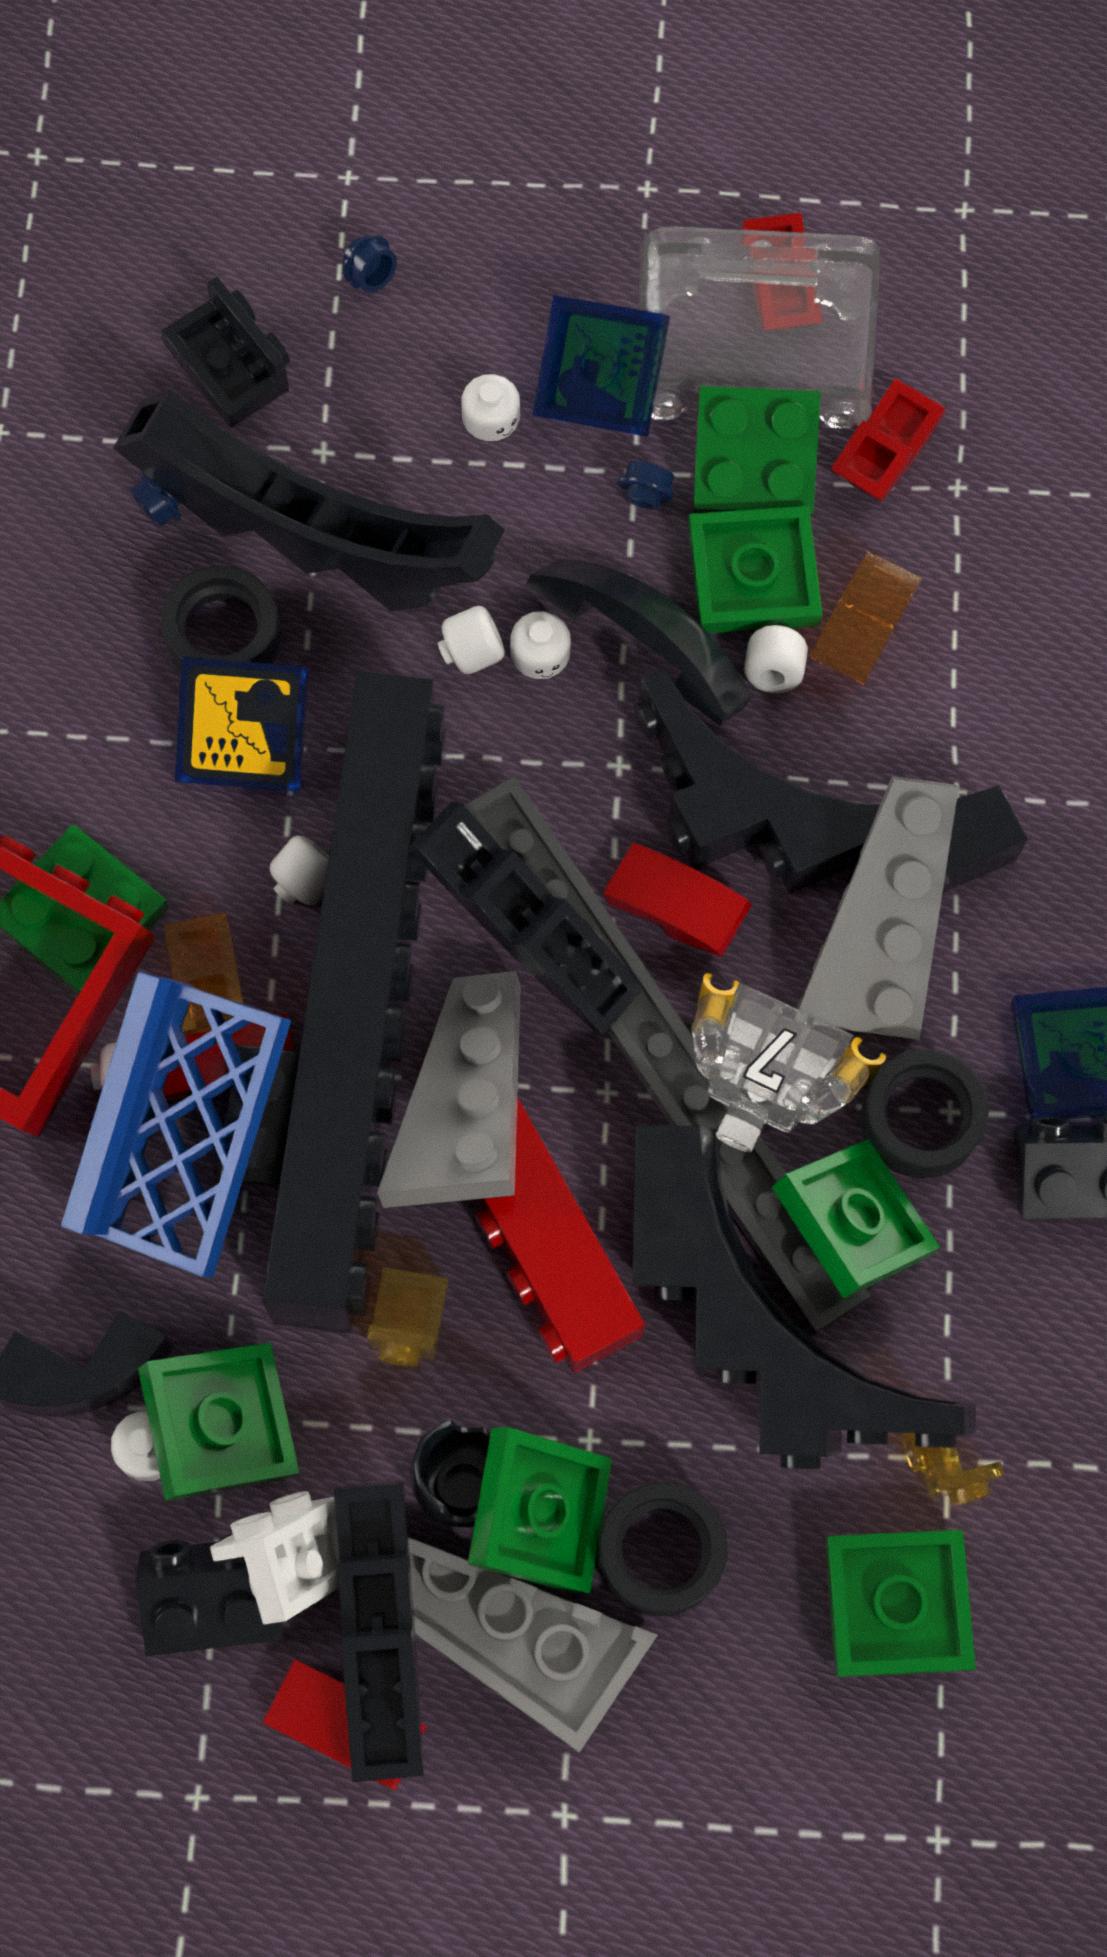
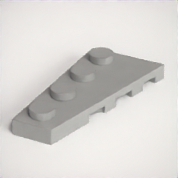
M892 776L861 850L858 864L837 908L838 912L824 945L822 944L814 963L812 975L802 998L800 997L792 1017L793 1023L920 1040L959 789L956 784Z
M516 971L453 978L377 1192L383 1208L515 1195L521 986Z
M409 1538L416 1636L580 1753L658 1635L637 1626L633 1627L578 1603L574 1604L514 1578L510 1579L489 1570L468 1565V1560Z

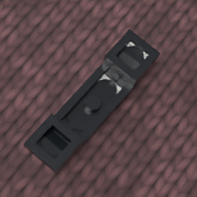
M558 559L530 575L526 585L571 618L575 619L594 607L680 669L681 673L674 685L683 699L721 726L744 709L751 699L742 678L719 644L685 610L651 586L618 570L596 563L571 559Z

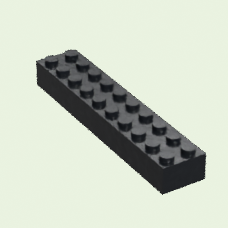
M357 671L263 1295L265 1306L273 1324L352 1333L354 1315L366 1316L371 1277L367 1276L368 1263H362L363 1250L375 1252L380 1213L376 1212L377 1197H371L372 1186H380L388 1163V1149L385 1148L386 1133L380 1132L381 1124L392 1125L394 1120L397 1086H394L395 1069L389 1068V1063H401L405 1024H402L403 1006L398 1005V1000L410 1001L414 964L411 963L412 944L406 943V941H418L422 915V904L419 903L420 882H426L428 869L408 847L429 826V823H432L435 819L438 799V786H435L437 766H442L446 741V729H443L445 704L434 703L432 679Z

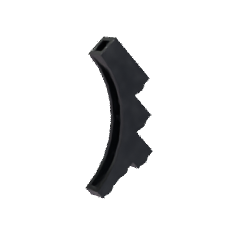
M173 391L142 399L113 447L114 450L221 536L254 531L306 574L333 569L341 570L389 611L424 607L436 596L441 587L477 582L493 565L495 560L494 549L505 531L488 514L454 517L417 513L379 504L333 488L297 472L249 446L209 420Z
M665 669L642 678L639 703L634 705L635 714L647 738L656 736L665 754L661 756L662 769L672 789L677 791L672 794L669 818L665 819V827L675 850L679 854L686 851L695 869L760 841H763L759 845L760 854L767 871L774 879L781 876L789 894L850 867L857 866L861 850L880 804L855 803L807 791L763 771L723 743L689 708ZM999 785L957 799L943 893L1017 861L1028 838Z
M636 1125L632 1285L654 1286V1299L693 1300L694 1287H697L695 1369L716 1370V1382L738 1384L756 1383L757 1371H761L759 1454L780 1455V1467L820 1469L821 1457H829L841 1453L842 1430H847V1443L888 1444V1432L915 1433V1446L937 1448L956 1447V1435L964 1436L976 1432V1404L922 1397L874 1380L828 1353L787 1316L758 1278L735 1231L721 1181L718 1129L704 1126Z

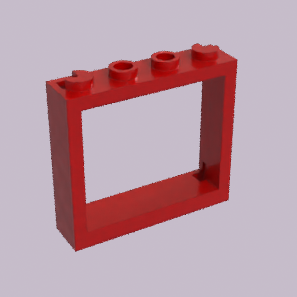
M2 835L0 838L1 871L114 933L21 1094L18 1096L0 1085V1119L21 1131L39 1137L156 936L139 924L144 915L142 911L114 895L110 896L106 904L99 902L85 894L90 886L88 881L60 865H56L51 874L31 864L36 856L34 851L12 838Z

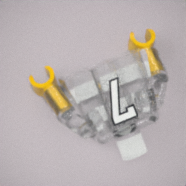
M706 973L703 976L697 1000L698 1008L692 1024L696 1065L698 1071L710 1080L707 1095L729 1106L716 1133V1137L733 1148L744 1152H752L765 1123L787 1133H790L798 1122L816 1124L851 1102L863 1086L871 1083L886 1060V1055L883 1053L876 1060L863 1057L858 1051L863 1039L855 1037L852 1040L853 1034L734 980L732 989L722 991L711 985L713 974Z

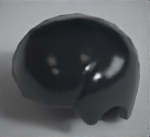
M453 1420L441 1422L421 1437L410 1465L412 1493L423 1512L435 1521L451 1527H474L491 1435L487 1428L458 1426Z

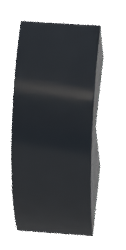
M120 1310L84 1369L15 1331L0 1355V1405L22 1413L39 1416L76 1415L102 1408L127 1396L140 1387L141 1381L138 1367L147 1361L166 1359L174 1346L165 1334Z

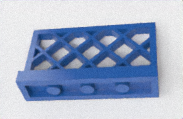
M138 972L61 1226L79 1234L99 1236L201 1277H213L291 1020L194 988L193 985L175 979ZM189 1002L202 1005L212 1028V1031L191 1044H188L182 1030ZM221 1012L235 1017L225 1022ZM251 1022L266 1027L259 1054L243 1064L231 1034ZM218 1043L230 1072L206 1086L194 1057ZM181 1066L192 1095L169 1108L163 1088L168 1073ZM236 1085L243 1101V1106L239 1119L224 1128L212 1098ZM198 1107L210 1137L187 1150L175 1120ZM161 1129L173 1159L150 1172L143 1155L148 1137ZM216 1148L224 1167L219 1184L204 1192L192 1162ZM179 1171L191 1201L168 1214L156 1183ZM142 1192L154 1222L135 1233L121 1226L129 1200ZM194 1213L197 1214L204 1231L197 1256L182 1250L173 1225ZM159 1234L162 1243L151 1238Z

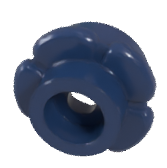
M376 235L373 238L364 236L354 240L347 247L343 256L342 273L352 287L357 289L362 287L367 292H375L382 289L391 280L396 270L397 258L394 252L389 249L388 241L380 235Z
M630 461L625 476L617 478V485L622 489H626L624 498L626 502L640 508L658 510L660 502H669L673 499L674 492L671 490L674 474L665 468L651 463Z
M141 472L139 475L142 480L129 489L139 506L159 528L172 518L179 521L181 514L177 506L181 503Z

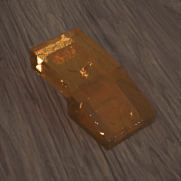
M867 552L836 605L809 657L865 686L892 633H895L922 578L875 554Z
M226 912L164 925L172 967V979L244 1004ZM189 1002L182 1025L185 1036L212 1030L202 1005ZM221 1012L225 1022L235 1017Z

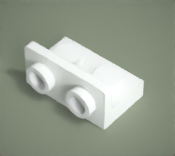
M303 1491L278 1498L269 1504L272 1513H259L232 1523L230 1526L233 1534L210 1547L213 1561L244 1557L249 1573L250 1588L256 1598L263 1625L287 1621L339 1588L337 1568L339 1548L334 1497L311 1501L309 1492Z

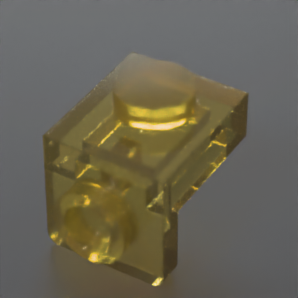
M383 1267L372 1325H369L367 1334L369 1349L380 1351L378 1358L380 1361L396 1366L414 1368L418 1367L419 1358L435 1360L449 1287L448 1278Z
M903 1433L902 1435L903 1446L910 1468L914 1473L922 1471L930 1499L949 1495L952 1506L982 1499L991 1495L988 1484L997 1481L1005 1475L1001 1461L963 1471L956 1447L915 1446V1433Z

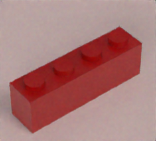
M517 1097L515 1195L477 1199L482 1210L475 1213L474 1216L490 1247L493 1249L502 1244L514 1267L505 1272L522 1305L525 1306L534 1302L545 1324L537 1328V1331L551 1359L555 1364L565 1359L572 1373L575 1374L641 1338L646 1325Z

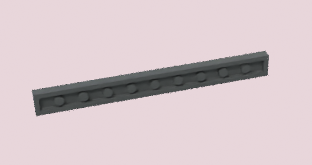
M515 776L465 804L464 806L502 849L515 851L554 897L567 899L644 988L607 1032L671 1126H704L718 1129L721 1181L730 1214L812 1335H816L868 1301L870 1294L866 1288L845 1299L842 1297L800 1230L789 1216L787 1210L772 1189V1186L787 1173L757 1129L745 1152L733 1148L720 1140L731 1117L749 1127L755 1128V1126L744 1111L731 1106L737 1104V1100L724 1081L715 1077L717 1071Z

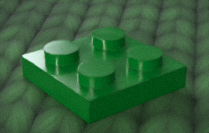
M699 386L693 508L754 510L809 506L810 513L813 514L821 391Z
M809 506L689 514L688 532L698 623L709 634L754 631L772 625L789 628L820 626L823 613Z
M74 824L34 864L49 874L53 872L56 865H60L90 883L85 894L103 904H106L110 896L114 895L144 913L139 924L147 930L169 909L167 899ZM18 881L0 900V930L79 995L114 933L21 881Z
M869 1139L791 1171L772 1186L789 1216L844 1299L925 1260L940 1248Z
M271 1343L152 1360L138 1367L165 1501L286 1480L299 1474Z
M492 1428L468 1565L571 1593L590 1594L612 1458L514 1428Z
M963 1530L827 1536L825 1538L835 1678L976 1670Z

